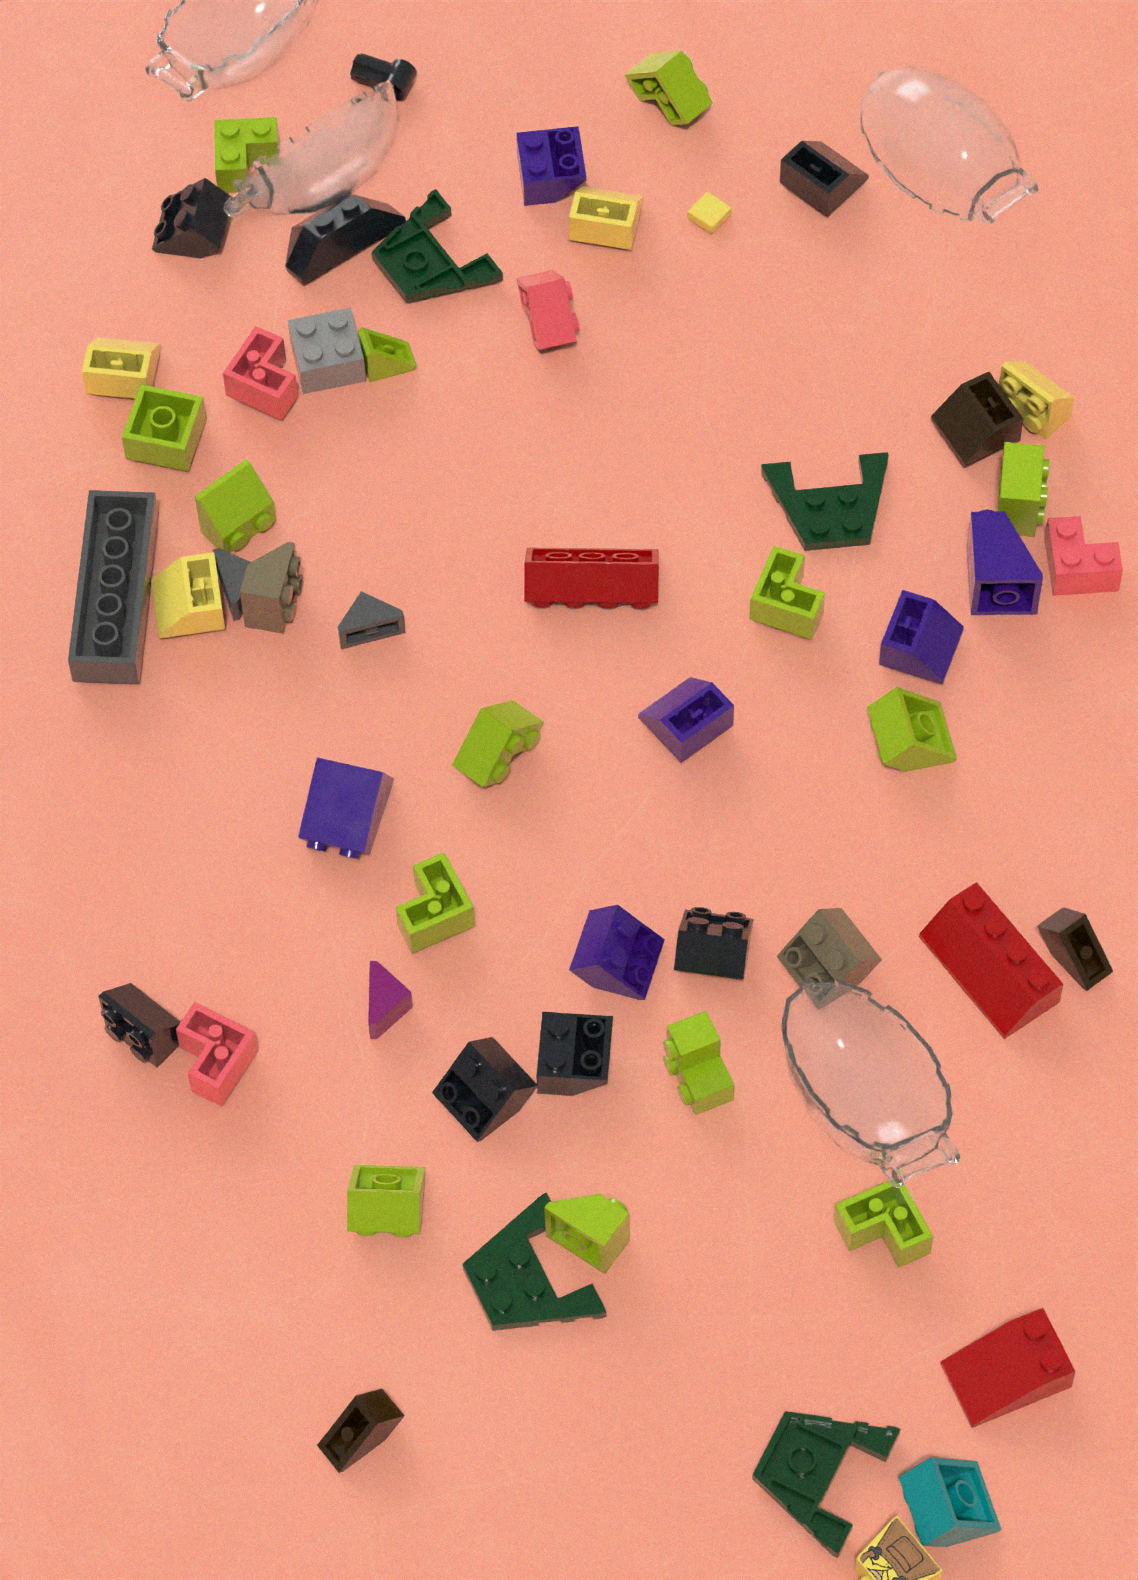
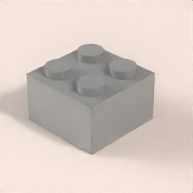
M351 307L288 320L290 344L303 394L366 381L364 357Z

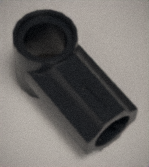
M361 53L357 54L354 58L350 75L353 80L380 88V91L387 98L401 101L405 98L414 82L417 70L410 62L403 59H395L390 63Z

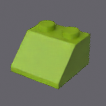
M247 459L195 495L200 532L217 549L220 548L229 553L243 548L250 538L259 532L269 529L276 520L274 501Z
M895 687L867 706L871 719L870 725L875 733L879 747V756L884 765L907 772L953 763L957 760L941 702Z
M354 1164L347 1190V1231L356 1232L361 1236H372L377 1234V1232L392 1233L396 1237H409L413 1234H419L423 1213L425 1167Z
M601 1194L548 1202L544 1207L546 1237L603 1274H606L630 1242V1213L627 1212L626 1206L615 1198L607 1199Z

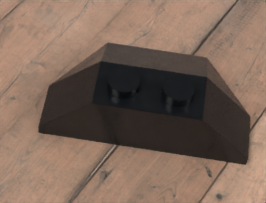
M358 195L343 196L291 227L285 264L286 270L304 285L388 234L397 226H401L406 222V217L388 203Z

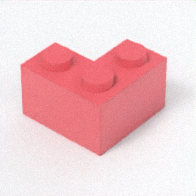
M553 269L517 277L522 309L528 313L534 345L540 350L577 341L575 332L580 329L576 313H571L569 301L573 300L570 282L565 281V278Z
M255 326L223 372L226 396L280 420L284 418L298 397L295 374L281 368L286 362L284 338Z
M1081 516L1048 518L1044 540L1053 596L1119 591L1123 573L1119 542L1085 544Z
M194 1002L176 1028L179 1047L198 1057L188 1072L191 1091L222 1107L258 1052L256 1035L254 1031Z

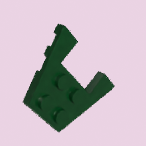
M436 189L427 195V200L421 207H415L410 213V218L401 227L397 226L372 251V260L406 303L497 283L503 280V272L488 253L459 268L428 230L429 227L452 216L451 207Z
M888 452L859 455L858 464L862 484L795 490L791 461L761 464V475L764 481H767L771 487L772 495L776 502L780 503L786 519L804 551L871 544L884 477L888 466Z
M547 1192L538 1197L462 1264L463 1271L492 1331L539 1326V1323L560 1321L561 1323L575 1322V1319L593 1317V1320L606 1317V1310L593 1284L557 1298L528 1240L545 1232L544 1207L548 1202H551Z
M785 1411L753 1473L752 1480L832 1556L838 1558L853 1529V1524L819 1507L850 1447H854L883 1462H887L900 1436L901 1429L894 1426H887V1428L868 1426L869 1423L858 1421L854 1423L832 1421L830 1417Z

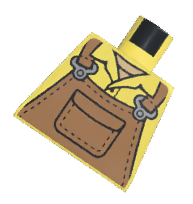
M898 1516L893 1518L859 1554L855 1563V1571L861 1578L859 1580H941L943 1572Z

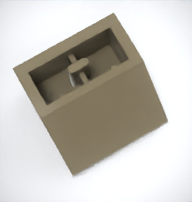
M287 542L247 565L240 589L245 627L284 634L287 622L293 621L296 606L293 599L295 594L301 593L303 585V575L299 574L301 557L296 556L295 543Z
M842 908L818 909L777 955V958L816 1008L825 1006L859 985L882 961L878 953Z

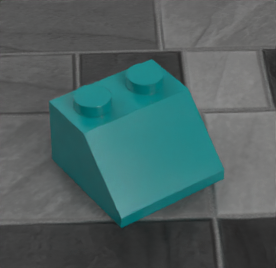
M930 1457L899 1476L903 1488V1496L910 1508L915 1523V1531L921 1540L922 1546L949 1547L1002 1530L977 1461Z

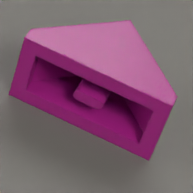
M370 961L368 1026L370 1039H378L413 1008L412 994L408 988L378 961Z

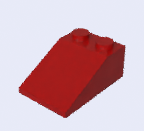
M1044 1308L1007 1322L942 1360L940 1363L971 1428L1071 1388L1076 1372Z

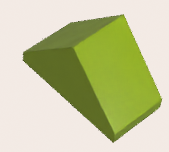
M363 327L358 330L365 371L369 382L410 372L417 368L408 341Z

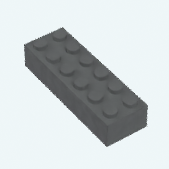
M89 490L68 655L72 682L140 683L159 516L155 492Z

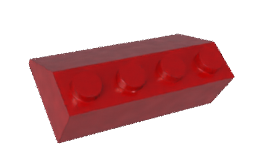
M527 547L524 561V602H531V605L538 607L550 606L551 602H565V606L581 607L585 605V602H598L600 607H616L618 603H631V606L636 608L651 607V603H658L659 549Z
M977 882L949 899L919 933V938L1004 1039L1060 1003L1063 989L1061 980Z

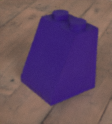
M988 509L971 512L967 540L970 615H1037L1043 574L1005 511Z
M317 757L298 838L307 841L306 847L326 852L327 846L340 848L339 855L359 859L360 853L370 855L394 778L381 771Z

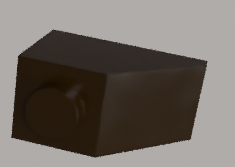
M1063 907L1037 926L1051 955L1084 990L1088 991L1114 972L1086 914Z
M383 1389L356 1395L317 1446L339 1473L344 1472L384 1442L405 1415Z

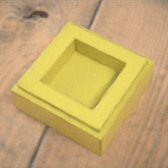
M706 192L687 211V218L712 234L732 214V207Z

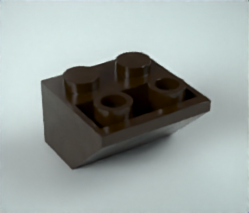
M989 371L961 384L931 415V421L964 467L1004 449L1005 442L1016 443L1021 439L1023 417Z

